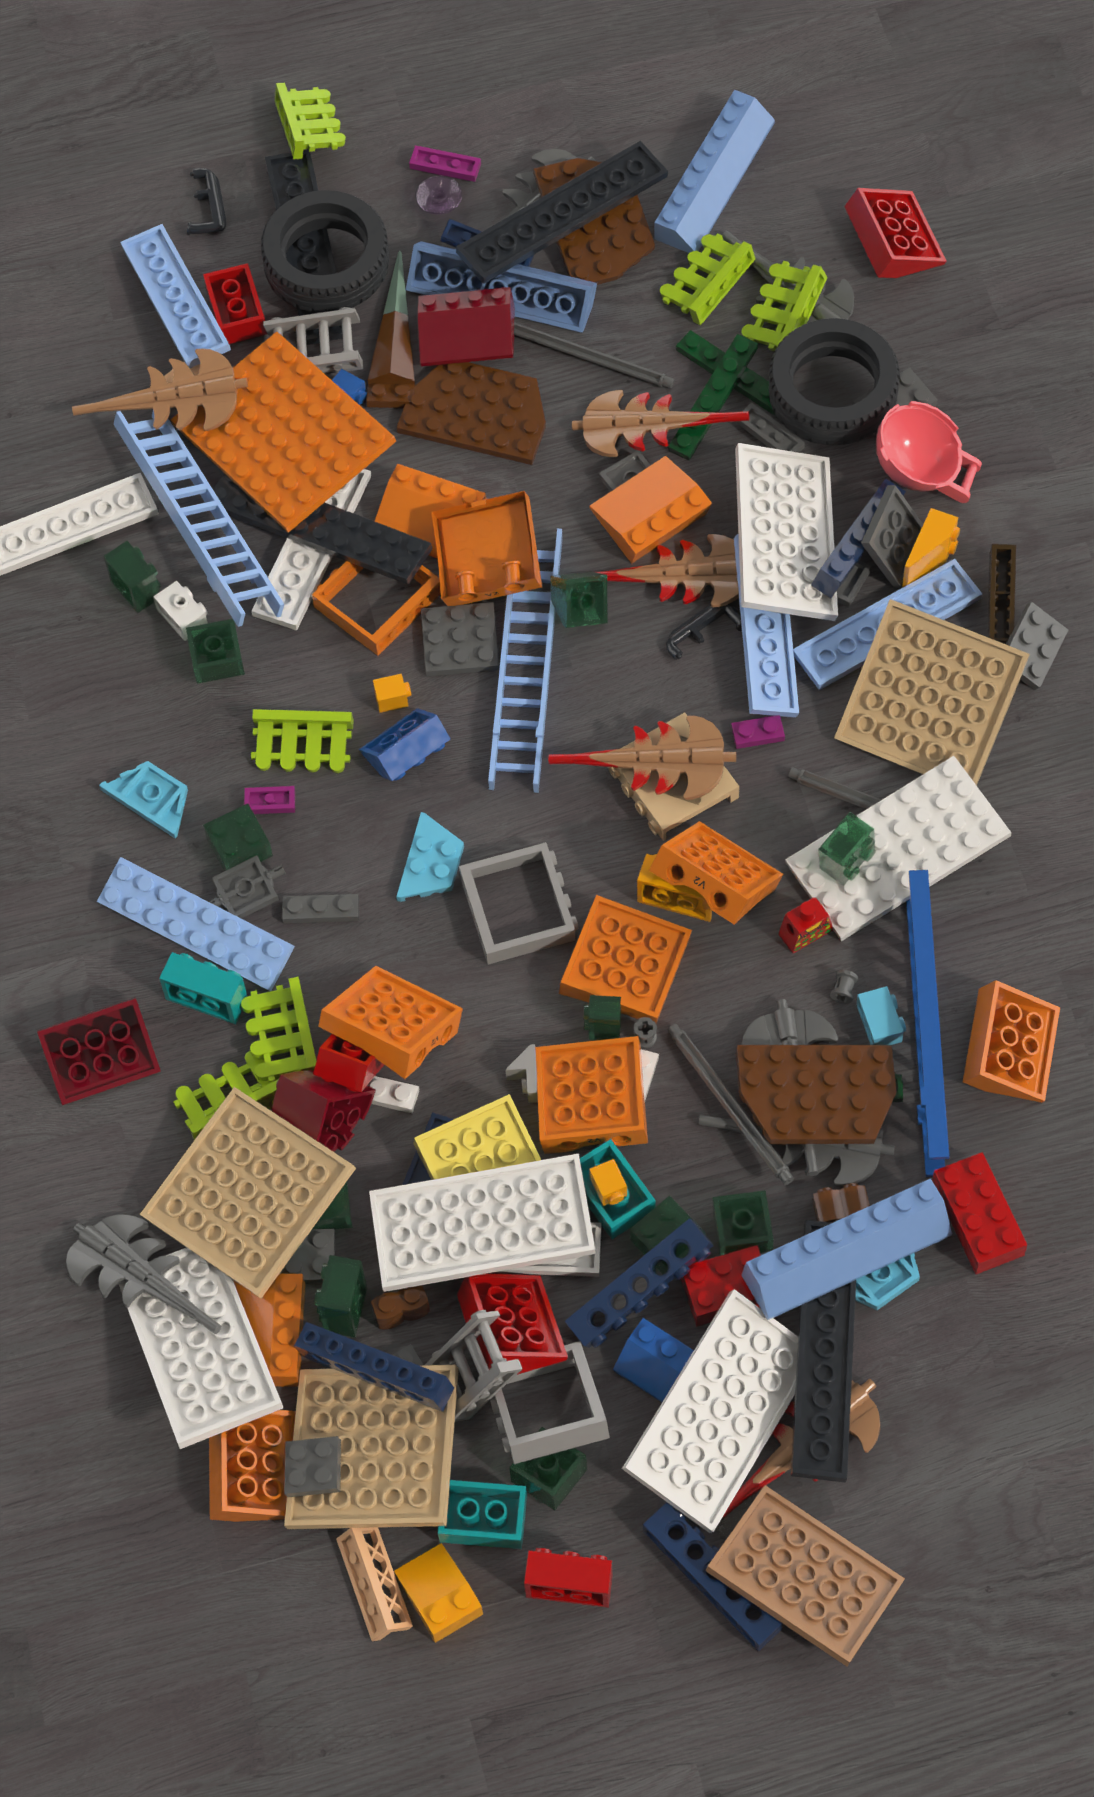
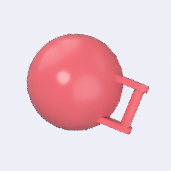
M911 401L908 405L900 407L897 404L887 412L878 428L876 451L879 462L886 474L894 482L907 489L920 492L938 490L960 503H967L971 496L969 491L975 474L982 465L979 459L961 450L962 443L956 433L959 429L948 415L929 404ZM962 466L967 471L962 485L959 486L953 483V481L956 479Z

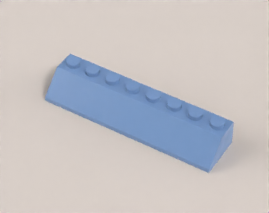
M737 90L733 91L654 222L655 240L688 253L699 251L702 246V237L710 233L775 123L774 118L755 97Z
M422 241L413 246L406 285L407 291L423 295L511 287L515 305V317L578 332H583L593 307L597 287L595 282L517 264L483 284L459 257L456 249Z
M930 1178L746 1262L742 1277L766 1319L770 1320L950 1237L952 1231L945 1202Z

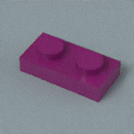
M780 715L731 723L736 749L785 741Z
M295 787L245 788V815L295 813Z

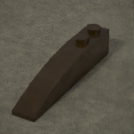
M992 544L989 553L988 638L1007 644L1014 630L1016 545Z

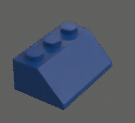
M417 708L360 748L359 751L383 778L396 781L405 776V771L412 766L415 767L422 764L426 756L443 749L445 743L450 740V737L436 714Z
M642 1318L628 1338L613 1371L660 1402H663L694 1350Z

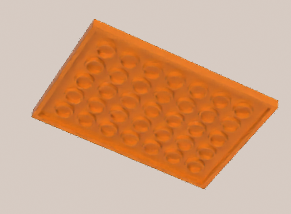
M275 332L233 367L235 379L247 378L248 387L237 389V404L229 420L213 430L205 431L203 428L206 419L205 409L203 406H198L193 421L188 426L179 430L288 533L396 442L395 437L278 332ZM178 414L171 419L175 427L178 422Z

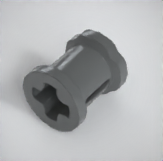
M839 970L836 972L835 978L837 980L834 990L830 993V997L839 1003H851L853 1001V987L857 983L858 976L851 971Z
M640 1018L634 1024V1036L639 1037L641 1048L647 1049L654 1046L657 1041V1025L651 1018ZM643 1031H648V1035H643Z

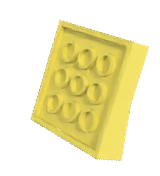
M510 1094L414 1138V1146L431 1180L541 1160Z

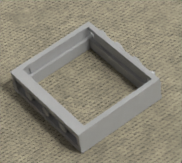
M546 842L459 866L461 882L488 965L576 940L575 930L579 929L575 915L570 916L568 910L572 908L568 894H563L561 888L564 886L561 872L556 873L554 865H557L556 856L553 850L549 851ZM543 859L564 926L494 945L473 878Z
M580 1341L564 1345L568 1355L566 1361L518 1374L507 1384L575 1366L592 1418L516 1438L502 1389L490 1399L493 1413H499L500 1417L496 1418L499 1433H505L506 1435L505 1438H502L505 1452H511L514 1464L610 1438L607 1420Z

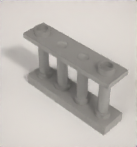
M344 307L337 311L289 318L275 317L271 320L263 321L269 336L275 332L280 333L282 336L285 333L296 332L297 350L324 374L338 373L341 369L345 371L363 369V360L358 350H353L351 324L360 323V318L355 308ZM342 325L344 351L330 354L328 327ZM319 329L321 354L319 356L307 357L305 330Z
M480 1310L472 1314L471 1319L440 1350L434 1352L432 1358L424 1365H450L455 1360L466 1386L465 1394L462 1395L457 1384L455 1422L469 1420L523 1369L519 1359L507 1361V1359L502 1357L490 1325L500 1316L498 1311L486 1312V1310ZM480 1334L493 1362L490 1370L476 1340ZM467 1347L480 1375L477 1382H475L463 1353Z

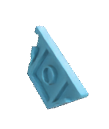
M147 761L138 765L133 770H127L119 774V778L109 783L104 781L99 785L101 791L173 838L178 836L188 792L185 784Z
M422 812L397 893V901L399 902L405 901V898L420 895L421 898L436 892L452 891L463 853L464 842Z
M915 1254L906 1256L857 1279L855 1301L878 1310L918 1282L920 1276L915 1262Z

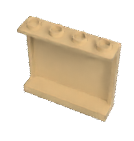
M686 713L667 722V724L675 728L681 742L686 741L690 734ZM659 728L647 733L652 745H657L660 740L661 732ZM635 741L629 743L621 749L634 747ZM725 766L723 767V774L719 784L710 793L692 800H685L683 796L688 786L686 774H680L673 788L665 793L656 795L655 789L659 781L657 771H651L648 781L641 788L632 791L631 784L634 778V770L608 767L614 779L618 778L622 783L621 787L628 798L632 797L635 801L638 813L641 816L645 815L648 819V825L653 834H658L663 841L666 840V832L727 798L731 803L739 798V785Z

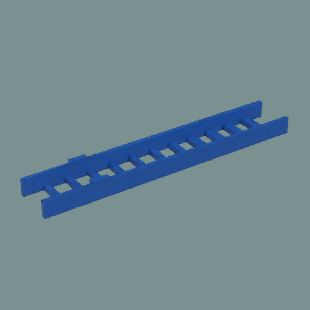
M909 870L910 899L906 901L920 1092V1105H917L918 1125H922L925 1177H933L934 1170L945 1167V1159H949L929 875L928 870Z

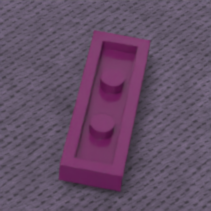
M415 145L409 166L410 169L475 182L481 166V158Z

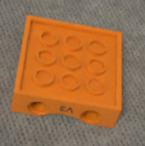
M525 491L432 511L441 599L447 606L464 605L542 588L530 499Z
M700 821L661 845L649 871L671 885H685L695 889L706 899L712 911L734 925L758 902L775 891L783 876V873Z
M596 895L561 980L559 994L603 1006L636 1019L643 1017L651 1018L652 1021L657 1023L692 930Z
M375 966L321 1010L318 1027L362 1048L406 1079L421 1065L427 1054L434 1047L446 1044L457 1034L463 1008Z
M638 1036L535 1047L539 1134L544 1154L574 1151L585 1146L603 1144L610 1139L616 1146L648 1143L641 1044Z

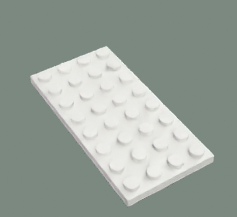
M738 443L735 448L741 607L835 621L838 617L837 591L832 598H829L811 586L820 568L834 550L829 457Z
M952 756L785 859V862L811 899L816 897L830 916L833 931L840 941H843L910 899L909 870H928L930 887L1009 838L1011 831L955 756Z
M579 1154L369 1191L384 1292L596 1254Z
M188 1248L166 1255L178 1256L180 1263L169 1269L163 1276L198 1309L222 1326L219 1333H212L195 1319L146 1292L139 1295L128 1308L180 1449L283 1409L282 1402L232 1278ZM126 1281L119 1283L121 1292H123Z
M735 1289L730 1291L622 1469L709 1533L714 1532L795 1395L798 1336L774 1318L767 1320L758 1306Z

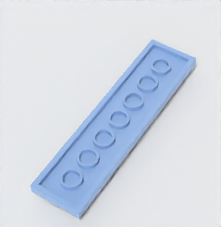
M163 224L120 242L182 359L189 368L200 364L199 357L195 353L196 349H211L221 354L231 350L227 339Z
M737 534L734 538L749 712L750 714L797 717L799 705L790 614L741 607L739 534Z
M953 559L794 648V657L816 687L821 690L864 665L890 599L945 620L981 600L982 592L959 563Z
M122 857L117 862L97 900L100 904L228 970L239 973L242 977L269 991H272L295 947Z

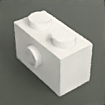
M175 581L153 596L156 609L184 641L208 626L206 618L208 612L201 602L196 603L188 587H182L178 581Z

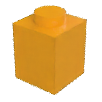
M402 674L373 680L374 692L380 713L408 707L407 697L411 696L409 682L403 681Z
M614 1159L590 1168V1180L603 1206L606 1204H617L627 1196V1185Z

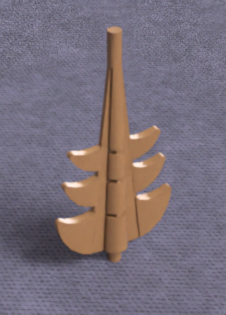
M196 349L195 353L200 360L198 375H193L191 369L182 361L171 358L169 362L173 367L174 374L172 382L167 383L159 370L149 366L147 370L151 378L150 388L96 403L72 406V412L76 416L103 411L153 409V427L157 430L167 421L170 408L175 407L178 411L176 428L181 430L193 421L198 406H203L206 413L203 428L205 431H209L229 420L237 404V389L248 387L247 378L235 379L231 364L221 353L211 349Z

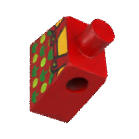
M814 897L785 914L779 936L793 954L833 931V926L829 914L818 899Z

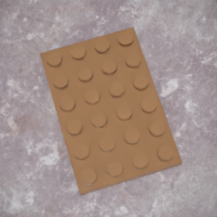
M766 1485L762 1488L706 1569V1572L846 1667H848L905 1580V1578Z

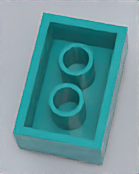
M172 952L159 978L166 1000L235 1025L242 1012L241 1001L243 998L248 997L243 977L233 970L224 971L218 969L216 965L205 961L201 963L185 953L179 955Z
M611 1139L580 1158L588 1207L611 1239H614L656 1212V1200ZM614 1159L627 1185V1196L617 1204H606L603 1206L590 1180V1168Z
M450 1480L446 1526L438 1527L440 1543L522 1549L527 1503L526 1486Z

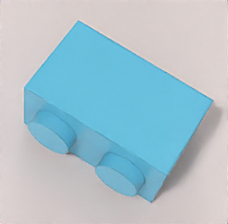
M888 987L858 994L856 1005L870 1045H893L902 1042L903 1033L906 1032V1025L903 1017H898L896 1009H898L897 1000L894 994L890 995Z

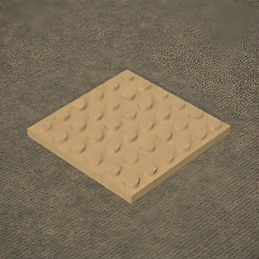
M890 599L834 738L921 774H925L947 759L955 756L977 786L1030 654Z
M234 1087L140 1215L250 1292L262 1298L356 1168Z
M456 1365L421 1366L445 1375L455 1387L443 1412L335 1369L300 1370L293 1441L338 1436L341 1439L340 1492L287 1497L284 1526L287 1529L446 1526L458 1367Z

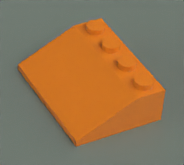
M664 456L591 504L589 508L632 564L706 515L712 502L694 480L668 457Z
M397 464L388 481L375 522L430 542L433 549L429 556L438 558L432 511L486 500V493Z
M997 980L979 988L963 1083L986 1092L1044 1102L1060 1007Z
M280 1273L262 1298H259L233 1280L274 1385L298 1387L302 1354L294 1345L303 1329L306 1286L303 1274Z
M278 1410L209 1438L210 1520L239 1522L285 1519L287 1496L284 1494L285 1442L293 1441L296 1411Z

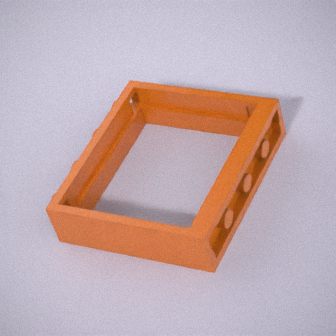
M346 561L339 569L333 570L329 578L323 584L318 585L317 590L312 594L314 608L378 656L421 614L422 608H427L441 595L440 578L423 565L414 576V579L423 586L373 635L329 603L363 569L361 566Z

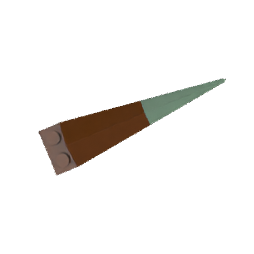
M401 251L397 254L369 372L367 407L404 408L406 403H411V397L414 395L415 380Z

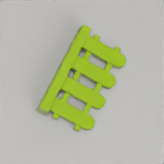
M276 83L275 104L293 159H303V149H309V152L315 151L316 148L331 147L332 150H337L338 147L345 145V135L334 133L340 130V121L336 118H331L335 115V106L324 104L330 101L331 93L328 90L313 87L312 90L296 91V89H290L288 92L285 83Z
M718 233L716 236L711 234L703 236L701 239L704 248L702 253L699 251L690 252L687 258L691 266L688 269L679 267L674 271L677 283L674 286L671 284L661 286L660 293L663 303L669 305L672 302L682 307L681 310L685 314L690 311L693 322L701 326L754 262L755 255L751 244L744 241L742 244L736 242L732 245L724 241L722 235ZM711 253H714V254L719 255V256H721V257H723V258H722V260L719 262V261H717V260H715V259L709 257V255H710ZM700 269L709 275L707 278H704L695 272ZM684 285L695 290L693 295L681 290Z
M783 261L782 264L776 263L771 265L769 273L775 281L773 285L764 284L760 288V294L766 299L764 305L756 304L751 308V314L756 319L755 325H745L741 331L742 335L754 342L769 345V350L775 351L785 336L796 328L807 324L827 280V276L821 266L813 265L811 269L804 266L802 270L790 267V263L787 261ZM783 281L796 284L794 290L780 286ZM773 302L787 305L785 310L771 307ZM764 322L778 325L776 331L763 328Z
M253 709L252 719L255 727L258 728H253V736H257L256 752H251V759L256 760V766L259 770H268L271 767L272 760L280 761L282 769L290 772L294 770L296 761H305L306 769L309 772H317L320 769L321 762H330L331 770L334 773H341L345 769V763H350V755H346L347 739H352V731H347V729H353L354 719L352 712ZM274 727H283L282 729H274ZM273 736L282 737L281 753H272ZM298 737H306L305 754L297 753ZM322 738H331L330 754H321Z
M299 977L288 979L289 988L283 989V985L276 986L277 990L257 994V990L251 991V996L245 997L241 1001L242 1010L248 1014L255 1013L256 1017L247 1021V1033L251 1036H260L259 1041L251 1044V1054L255 1058L264 1057L265 1063L256 1066L255 1075L258 1080H269V1084L274 1082L275 1078H279L281 1074L305 1070L314 1071L316 1056ZM294 1004L295 1010L288 1011L287 1005ZM281 1007V1013L262 1016L261 1011ZM299 1027L300 1032L293 1033L292 1028ZM284 1029L286 1031V1035L266 1038V1033ZM303 1049L304 1054L297 1056L296 1050ZM286 1052L291 1054L289 1058L271 1061L270 1057Z
M248 1051L245 1054L247 1064L238 1068L235 1063L227 1062L222 1066L224 1076L215 1080L211 1074H204L199 1078L201 1088L192 1092L188 1086H181L176 1090L177 1100L173 1102L177 1110L182 1107L189 1118L185 1120L188 1129H190L194 1140L226 1099L220 1087L229 1084L231 1089L237 1088L267 1109L273 1107L277 1089L276 1084L279 1078H275V1081L269 1084V1080H258L255 1075L256 1066L265 1063L264 1057L255 1058L252 1056L251 1051ZM252 1072L258 1082L249 1087L243 1075ZM206 1096L212 1106L205 1111L202 1110L197 1099Z

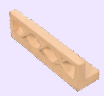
M378 1527L350 1528L336 1538L371 1640L378 1641L391 1632L409 1630L413 1627ZM370 1533L373 1546H370L365 1541L363 1534ZM373 1558L380 1562L382 1572L374 1567ZM382 1584L390 1589V1598L383 1593ZM391 1610L399 1615L401 1623H394L390 1613Z

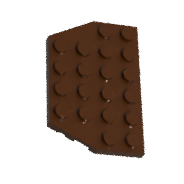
M575 158L534 168L533 174L541 198L602 162ZM638 195L557 241L568 276L595 282L597 285L619 279L624 272L633 265L635 266L642 257L647 256L655 249V243Z
M463 362L438 365L415 385L411 403L405 404L396 428L397 433L533 465L546 428V421L537 378Z
M737 1045L736 1047L739 1096L743 1103H746L751 1110L757 1125L763 1129V1135L769 1144H874L897 1092L892 1045Z

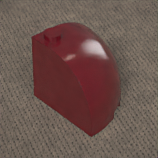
M313 1070L281 1074L276 1084L277 1089L272 1112L331 1151L335 1152L337 1149L342 1151L355 1135L352 1133V1130L358 1120L365 1119L376 1089L367 1085L362 1092L351 1091L343 1085L326 1082L321 1077L313 1075Z

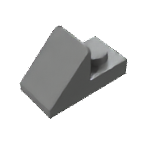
M532 1044L505 1070L507 1080L522 1079V1094H528V1103L538 1102L535 1044Z

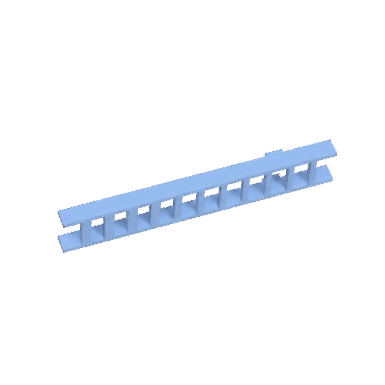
M154 410L152 413L153 419L128 424L121 411H117L114 420L115 428L207 576L208 583L213 591L217 592L238 627L243 625L246 614L239 601L264 596L275 616L281 617L284 608L283 601L170 420L167 419L164 425L159 428L163 434L162 436L138 440L135 434L156 430L153 427ZM169 445L173 452L150 457L145 451ZM180 462L183 466L182 469L159 473L155 468ZM189 478L194 486L172 491L166 485V483ZM200 494L205 503L180 508L175 499ZM211 511L216 520L191 525L186 516ZM221 527L226 537L201 542L196 533ZM231 544L237 554L212 559L207 550ZM242 561L246 570L222 576L217 567ZM249 579L251 584L255 583L258 587L233 594L228 584Z
M557 528L555 551L537 550L539 562H554L553 572L540 571L541 582L552 583L551 592L523 591L507 595L488 779L489 790H494L496 771L534 773L533 790L534 793H539L562 549V529ZM513 602L550 604L549 613L512 611ZM511 623L548 625L547 635L510 633ZM509 643L546 645L545 657L508 655ZM507 663L544 665L543 678L506 676ZM504 686L542 687L541 700L503 698ZM502 706L540 708L539 721L501 719ZM500 728L535 729L537 743L499 741ZM498 749L536 751L535 765L497 763Z

